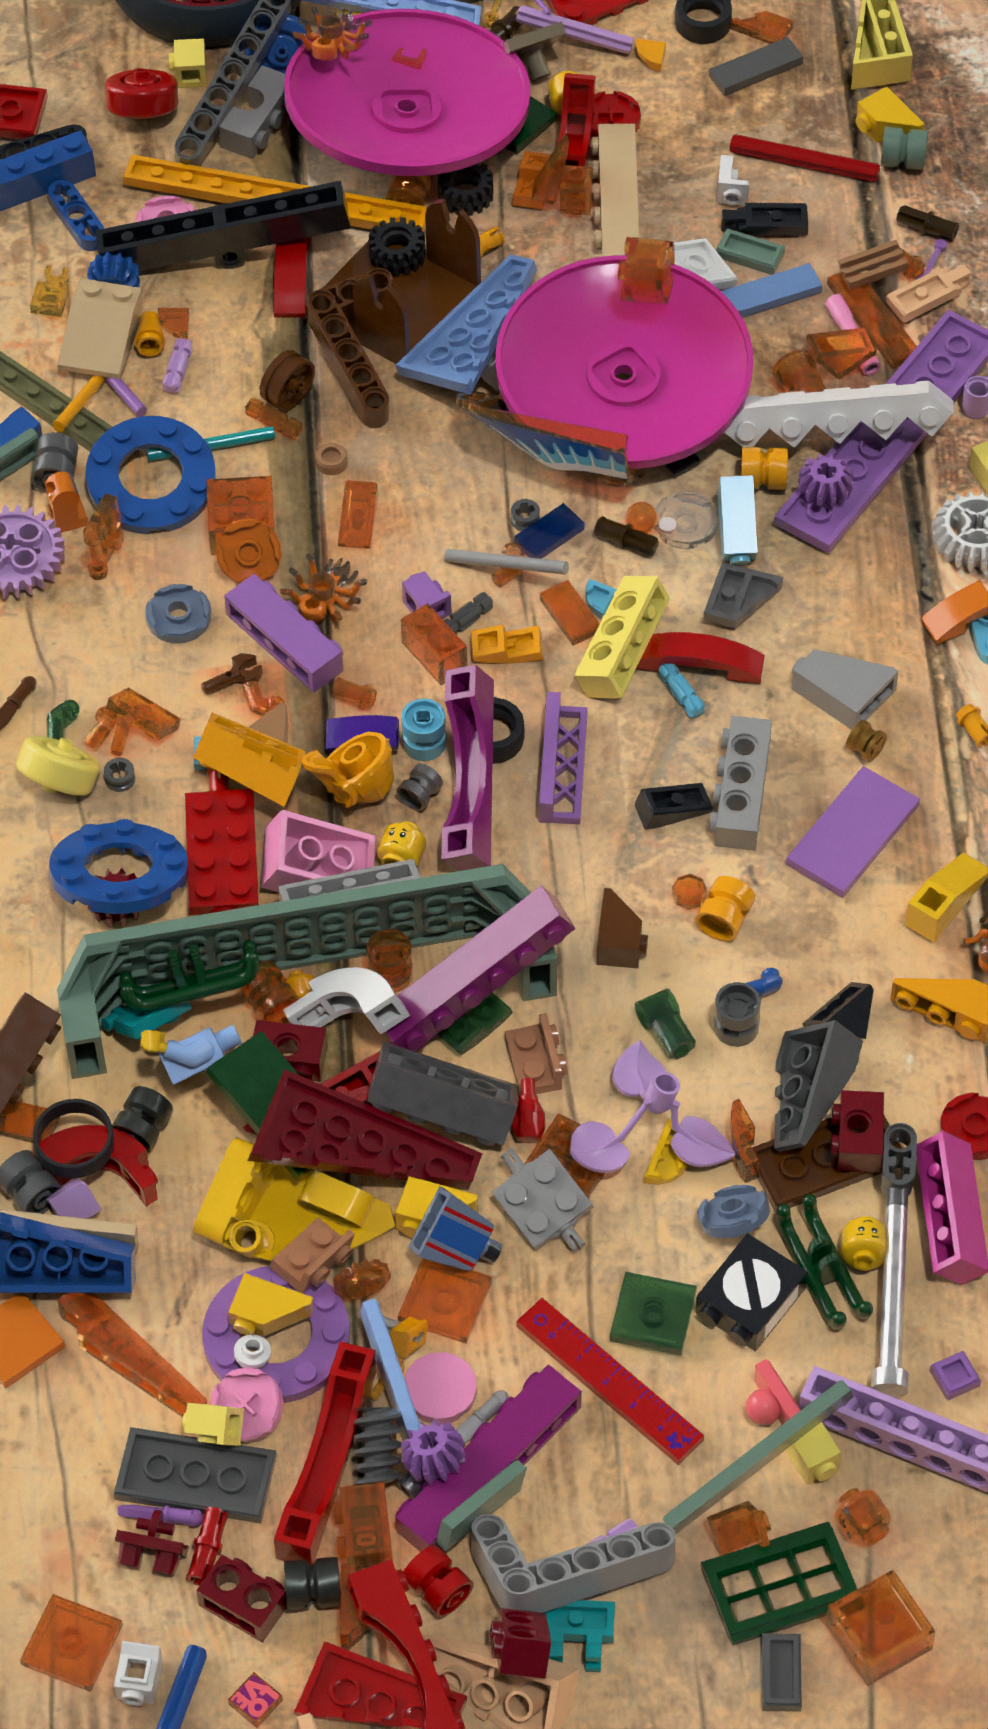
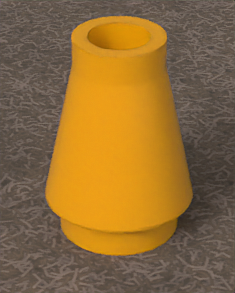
M145 311L140 316L134 345L140 354L152 357L162 351L166 340L159 323L158 314L154 311Z

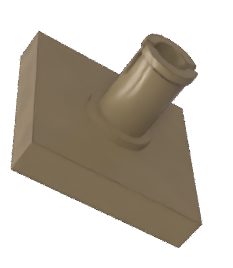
M561 21L508 39L503 43L507 55L515 52L518 57L525 56L532 80L536 81L551 74L541 49L552 46L566 31Z

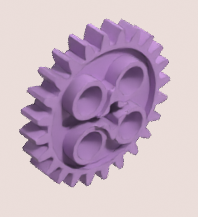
M4 505L2 513H0V591H2L3 599H6L9 592L13 591L17 598H20L21 590H26L32 595L33 586L35 585L44 589V579L54 581V571H61L60 561H65V545L61 529L55 528L53 519L46 521L44 512L34 516L33 507H30L24 513L21 512L20 505H17L14 512H9L8 507Z

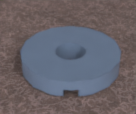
M172 584L163 587L155 592L154 597L146 604V623L151 633L160 640L169 643H186L195 640L207 630L211 622V605L207 596L202 591L199 593L197 590H193V586ZM177 609H182L187 612L184 616L181 617H173L170 615L172 611Z
M733 1185L715 1192V1198L709 1202L706 1198L700 1204L697 1211L701 1229L707 1235L716 1238H733L747 1234L763 1224L769 1216L770 1207L764 1191L758 1192L756 1187L751 1185Z

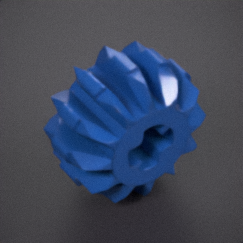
M107 251L105 256L96 255L93 262H90V266L87 269L89 280L139 288V265L132 262V257L123 258L120 252L117 255H112Z

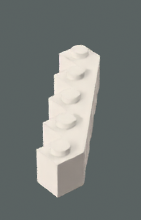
M918 381L916 384L896 385V383L870 385V388L851 389L850 387L824 389L823 392L805 393V391L778 393L776 396L764 397L752 395L747 397L732 424L724 433L742 447H753L770 428L795 448L814 425H817L841 444L860 421L887 440L908 417L929 435L933 436L953 414L954 400L930 381Z

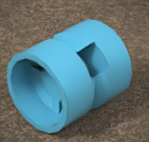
M422 698L408 703L403 709L401 716L404 751L409 757L418 761L434 760L444 752L446 747L444 709L439 703L431 699Z

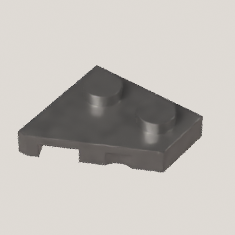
M722 562L704 611L703 621L737 628L781 590L783 577Z

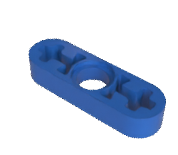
M67 180L53 182L48 187L50 206L83 250L96 251V230L104 229V226L73 183ZM62 195L64 197H68V202L66 204L65 199L62 197ZM77 211L85 214L80 219L68 217L71 213ZM87 227H88L89 233H90L93 237H91L89 234L86 235L85 229H86Z

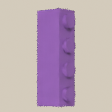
M253 574L224 595L226 615L313 693L343 672V651L340 645L333 639H327L312 620L307 621L300 615L296 606L291 601L282 599L268 581L263 582L257 575Z

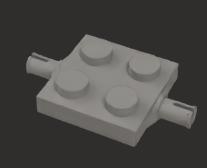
M513 1148L507 1151L515 1162H512L506 1152L501 1155V1159L504 1160L513 1173L507 1181L493 1190L492 1193L535 1251L550 1240L560 1238L561 1236L573 1253L579 1251L571 1238L576 1241L580 1248H583L586 1243L573 1227L579 1218L594 1207L553 1152L548 1149L534 1161L525 1164Z

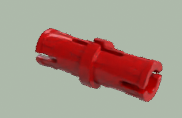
M207 1507L205 1509L200 1533L197 1538H194L192 1543L194 1553L186 1580L188 1582L193 1581L194 1585L200 1586L214 1566L216 1556L221 1555L223 1545L221 1544V1539L229 1514L223 1511L220 1516L222 1509L217 1507Z

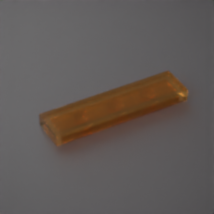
M841 272L828 277V287L834 294H841L853 314L855 322L892 369L901 366L917 345L871 286L865 284L850 290Z

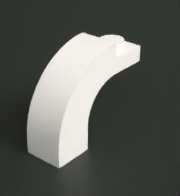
M358 967L333 970L309 981L308 983L313 991L283 1010L292 1024L323 1027L335 1018L347 1013H363L380 1035L410 1016L401 999L381 975L372 970Z

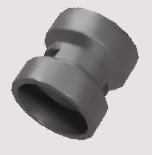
M418 763L409 773V780H403L396 789V794L407 807L416 811H422L430 801L429 796L436 794L442 787L443 780L432 767Z

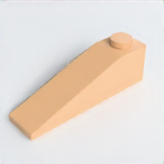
M430 1634L423 1635L424 1640H431L435 1649L437 1661L433 1662L438 1676L444 1674L450 1690L466 1695L468 1699L467 1704L476 1710L474 1714L483 1721L489 1719L501 1729L563 1728L574 1706L580 1668L549 1659L546 1679L499 1674L497 1659H492L491 1646Z

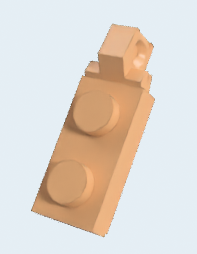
M965 265L950 272L946 270L941 271L938 268L889 293L886 303L901 321L906 323L962 293L961 290L971 283V272Z

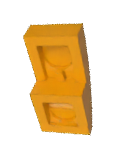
M503 624L471 630L472 656L476 662L509 664L544 660L542 632L538 625L507 632Z

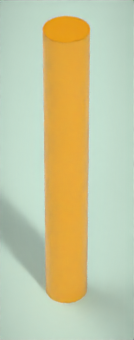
M96 375L91 377L53 422V428L57 432L64 431L105 382V377Z

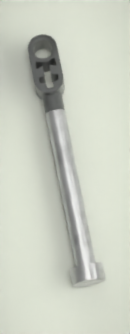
M895 1123L889 1126L883 1141L880 1188L886 1196L885 1230L887 1248L883 1264L879 1367L875 1368L871 1375V1388L894 1398L907 1395L909 1373L902 1369L908 1196L912 1192L916 1174L917 1134L911 1126L905 1123ZM901 1142L907 1147L898 1149L892 1143ZM895 1168H901L900 1180L895 1179Z

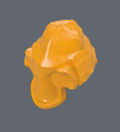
M365 732L354 736L341 744L327 758L318 750L308 752L302 758L303 768L325 785L328 793L334 794L336 802L345 804L347 808L355 806L356 803H374L383 800L393 784L392 748L389 739L381 733Z

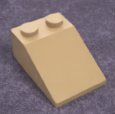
M80 278L72 298L57 369L119 379L140 323V316L143 313L142 288Z

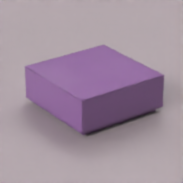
M964 1351L930 1366V1372L947 1401L980 1387L981 1380Z

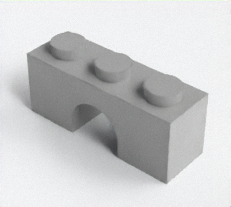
M265 66L260 67L248 84L249 107L254 109L243 110L232 107L219 126L221 148L254 159L260 149L266 147L269 136L274 129L280 127L283 116L287 111L284 99L285 73Z

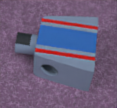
M439 1186L408 1248L423 1259L471 1271L479 1257L494 1263L501 1253L502 1244L490 1238L494 1230V1225L448 1190Z

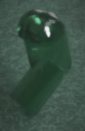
M72 699L65 700L64 703L59 704L48 713L46 718L47 737L57 740L64 738L63 729L70 725L80 712V707L76 701Z

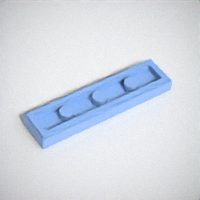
M374 1298L364 1301L359 1313L371 1348L376 1350L377 1366L391 1407L401 1412V1417L396 1418L398 1426L401 1427L400 1433L404 1441L408 1439V1430L417 1431L420 1428V1423L378 1300Z

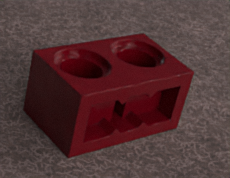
M223 1554L196 1590L200 1607L262 1643L287 1608L286 1591L281 1583L269 1576H266L264 1579L255 1574L252 1568L239 1558L231 1560ZM226 1582L237 1584L234 1589L229 1591L220 1589V1586ZM259 1600L269 1603L263 1609L251 1607L254 1602Z
M500 1608L498 1621H491L489 1644H492L491 1657L492 1659H497L499 1674L546 1679L551 1648V1637L546 1613Z

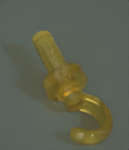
M494 0L491 11L486 12L484 16L487 22H483L479 26L491 28L492 23L500 19L497 13L502 0Z

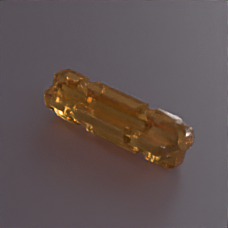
M251 398L246 403V415L254 419L259 417L260 422L269 427L273 426L279 432L284 430V435L292 439H296L302 433L303 424L293 417L288 419L289 415L268 404L263 406L264 402L257 398Z

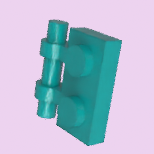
M190 1002L152 1012H140L133 1010L128 1005H119L112 1009L110 1015L103 1018L101 1022L106 1031L115 1028L116 1032L133 1039H141V1032L144 1030H154L163 1024L175 1022L180 1018L181 1014L192 1009Z

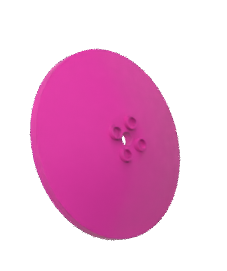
M385 9L365 12L338 20L340 23L346 22L344 30L351 33H357L360 24L366 25L359 49L350 52L348 59H344L338 49L336 59L321 61L313 57L312 50H307L303 43L292 56L285 74L284 99L286 109L294 126L307 141L326 155L340 162L363 170L389 175H435L464 169L480 163L501 151L517 136L526 121L530 106V81L528 73L515 52L506 54L503 46L504 41L501 38L468 20L429 10ZM349 39V40H350L351 42H353V43L358 42V41Z
M632 255L595 257L566 265L549 273L529 287L516 300L502 323L496 345V376L498 386L510 413L524 429L624 454L626 469L648 468L668 464L686 458L711 444L732 424L748 397L752 382L753 348L751 338L744 320L732 302L717 287L696 273L679 265L649 257ZM624 373L632 377L628 380H620L616 375Z

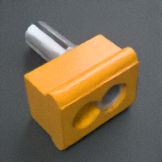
M383 1315L386 1327L390 1332L394 1350L400 1353L402 1358H405L426 1343L429 1325L426 1319L420 1321L413 1317H408L404 1321L398 1322Z

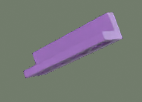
M547 692L539 823L580 824L588 707L561 706V692ZM560 717L580 718V724L569 732L560 724ZM569 742L578 752L569 759H566L558 752V749ZM568 770L576 777V780L567 787H564L556 777ZM566 798L574 805V813L554 812V805Z

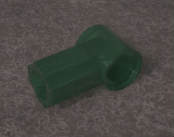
M665 988L635 1002V1011L644 1029L653 1032L669 1059L675 1058L678 1060L687 1056L695 1048L696 1040L681 1018L679 1005L671 990Z

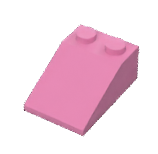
M281 810L265 828L261 887L279 892L278 886L374 867L376 836Z

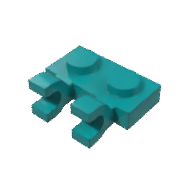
M578 1600L571 1604L543 1612L546 1613L551 1637L549 1659L563 1663L564 1641L586 1642L585 1672H601L602 1643H614L615 1602Z

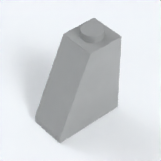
M816 649L806 658H800L792 668V690L851 730L861 720H867L897 689L898 670L894 667Z

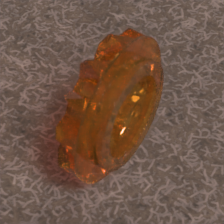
M364 1259L357 1264L352 1262V1266L342 1268L340 1274L333 1278L335 1293L340 1297L360 1299L375 1294L391 1278L388 1264L381 1263L380 1259H374L370 1262Z

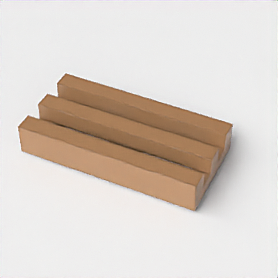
M897 240L838 260V267L850 290L909 269L908 261L904 258L902 249H899ZM897 260V261H895V262H893V263H890V264H887V265H884V266L879 267L880 265H883V264H885V263H888V262ZM868 270L865 273L851 277L852 275Z

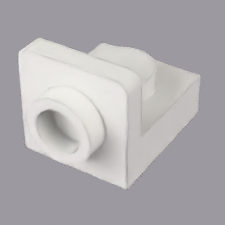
M721 155L717 204L745 206V203H748L749 181L737 180L738 169H732L733 156Z

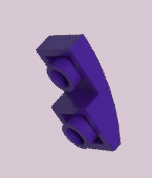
M381 715L327 719L326 750L331 754L341 744L365 732L381 733L389 739L392 750H397L399 747V719L394 716Z

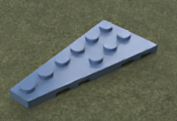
M510 254L395 365L398 374L471 395L496 348L498 335L507 313L516 300L528 289L537 272L535 261Z

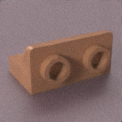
M539 1014V1024L505 1031V1040L520 1095L521 1079L523 1078L535 1079V1095L561 1090L562 1075H567V1066L564 1054H557L555 1045H559L558 1031L555 1024L549 1025L547 1014Z
M318 1217L272 1259L270 1268L298 1292L304 1294L312 1285L316 1288L319 1287L330 1274L329 1269L335 1264L341 1266L345 1263L353 1252L350 1246L355 1234L349 1229L344 1235L340 1236Z

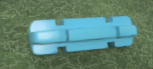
M671 663L661 665L659 667V677L665 684H669L667 687L679 704L686 706L684 710L688 716L696 718L698 715H702L705 711L704 702L699 696H694L696 694L695 690L683 674L678 673L680 670L677 666Z

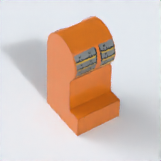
M62 471L49 476L45 487L49 512L54 520L55 528H60L62 533L88 526V518L72 475Z

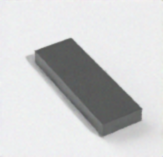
M787 37L709 69V77L725 96L803 64V55Z

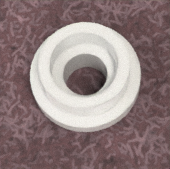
M258 1335L243 1336L234 1346V1357L242 1368L261 1369L271 1356L269 1342ZM249 1349H254V1350H257V1351L251 1352V1351H249Z

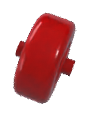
M137 68L119 72L110 76L104 85L107 110L123 118L142 120L164 116L173 112L179 103L177 79L172 74L160 70Z

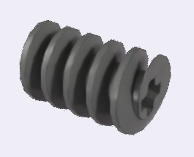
M390 1407L354 1408L356 1411L365 1413V1416L354 1420V1425L365 1428L364 1432L354 1435V1440L365 1444V1447L354 1450V1455L365 1459V1462L355 1465V1471L365 1474V1477L356 1480L355 1484H386L401 1478L402 1472L391 1469V1466L401 1463V1457L391 1454V1451L401 1447L400 1441L391 1438L392 1435L401 1432V1427L390 1423L391 1420L401 1417V1412Z

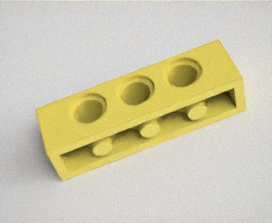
M623 576L574 675L588 698H622L670 600L658 576Z

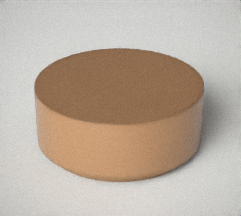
M327 443L319 447L315 453L317 469L326 475H337L343 472L348 465L346 449L336 443Z

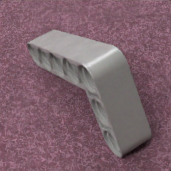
M493 1514L480 1515L472 1522L471 1526L472 1557L500 1608L543 1613L665 1573L674 1566L675 1531L670 1525L661 1522L650 1523L527 1563L505 1522L500 1517Z

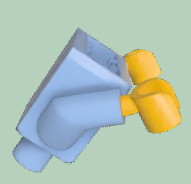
M234 1025L214 1033L212 1027H209L179 1042L168 1040L167 1043H164L165 1031L144 1030L141 1032L140 1046L144 1051L158 1052L173 1085L206 1070L214 1062L225 1056L224 1052L243 1044Z

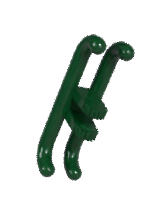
M248 939L242 945L243 957L240 961L205 971L198 944L189 945L191 961L194 962L196 973L185 976L181 966L180 955L176 949L170 950L168 955L175 979L142 987L135 983L130 973L124 972L119 977V982L122 986L120 990L121 996L125 1003L133 1010L152 1012L242 988L250 984L256 978L259 971L257 946L253 940Z
M807 1194L803 1198L804 1215L814 1236V1239H812L808 1246V1254L793 1226L790 1207L787 1204H780L776 1209V1218L780 1232L796 1264L808 1271L807 1285L830 1327L840 1330L844 1328L847 1321L846 1315L836 1310L824 1287V1284L837 1280L857 1317L861 1319L870 1318L873 1313V1305L871 1302L864 1301L821 1220L815 1195Z

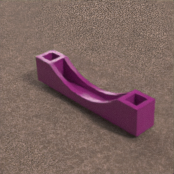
M477 665L445 670V704L454 739L456 779L452 807L442 827L441 859L456 871L491 866L494 679Z

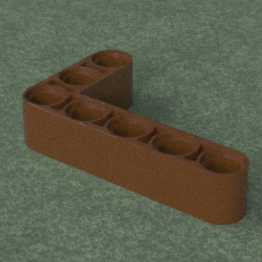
M375 268L315 290L309 295L307 300L308 324L361 421L369 428H380L388 422L389 395L349 324L350 321L355 320L354 302L347 299H353L354 283L363 275L372 274L376 288H382L377 289V299L382 304L386 288L389 285L393 287V276L384 268Z

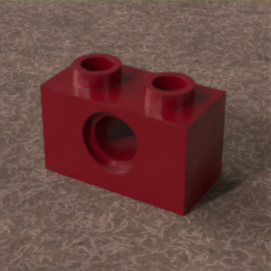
M256 1020L253 1036L263 1031L281 1054L286 1052L294 1053L290 1056H284V1058L300 1076L311 1081L321 1082L328 1048L326 1028Z
M841 1090L840 1104L833 1103L832 1125H839V1135H832L831 1156L838 1157L837 1170L881 1173L884 1092ZM852 1129H860V1130H862V1131H864V1132H863V1133H854V1132H852L851 1130H852Z

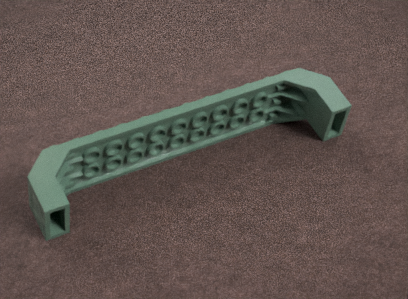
M504 864L85 934L57 988L72 1079L107 1073L100 1032L104 1028L101 1020L109 1016L112 1009L125 1003L120 991L122 987L119 982L120 975L124 972L130 973L135 983L142 987L175 979L168 955L170 950L176 949L180 955L181 966L185 976L196 973L194 962L191 961L189 945L198 944L206 971L240 961L243 957L242 945L244 941L251 939L257 946V955L259 957L258 975L473 938L531 894V892ZM554 946L539 956L533 964L526 966L517 973L523 1001L557 996V956Z

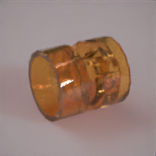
M393 175L386 194V200L425 206L435 175Z
M384 929L372 935L367 942L366 949L368 969L381 975L394 992L402 991L410 984L413 978L412 945L410 939L403 932L396 929Z
M273 961L259 963V971L256 978L250 984L238 989L247 1003L253 1006V1011L258 1019L263 1021L288 1022L289 1020L283 1010L300 999L293 987L286 982V977Z

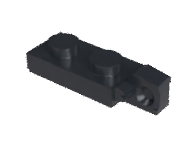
M745 203V207L737 208V210L722 209L721 231L725 232L728 228L748 235H808L807 204Z

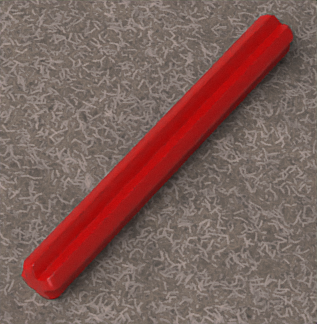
M734 134L730 141V151L733 153L875 182L880 172V165L877 163Z

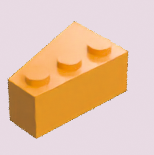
M211 712L193 758L198 760L199 764L203 767L217 770L285 807L300 772L302 758L306 751Z

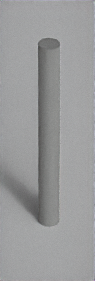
M447 549L444 556L446 562L563 575H566L569 570L567 561Z

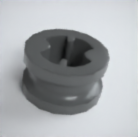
M530 499L516 501L511 507L512 526L522 532H529L538 527L540 523V508L538 504ZM521 513H528L530 517L523 518Z
M114 758L106 763L104 776L105 783L109 789L115 792H123L129 790L134 785V767L128 759ZM120 771L125 772L126 776L121 778ZM118 772L119 778H114L113 774Z

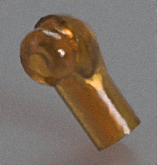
M508 543L504 545L501 554L525 556L523 548L517 543ZM500 568L491 577L493 582L501 588L520 575L523 570Z

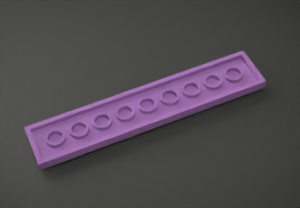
M947 310L886 384L906 385L916 384L918 381H930L955 402L964 391L966 381L970 377L976 376L988 362V330ZM906 417L890 437L885 440L860 421L841 444L836 442L824 456V458H829L834 453L835 460L845 458L847 466L852 467L854 486L851 494L847 495L845 503L836 501L833 509L829 504H823L819 508L817 501L807 503L805 495L800 494L798 487L774 516V524L829 554L928 433Z

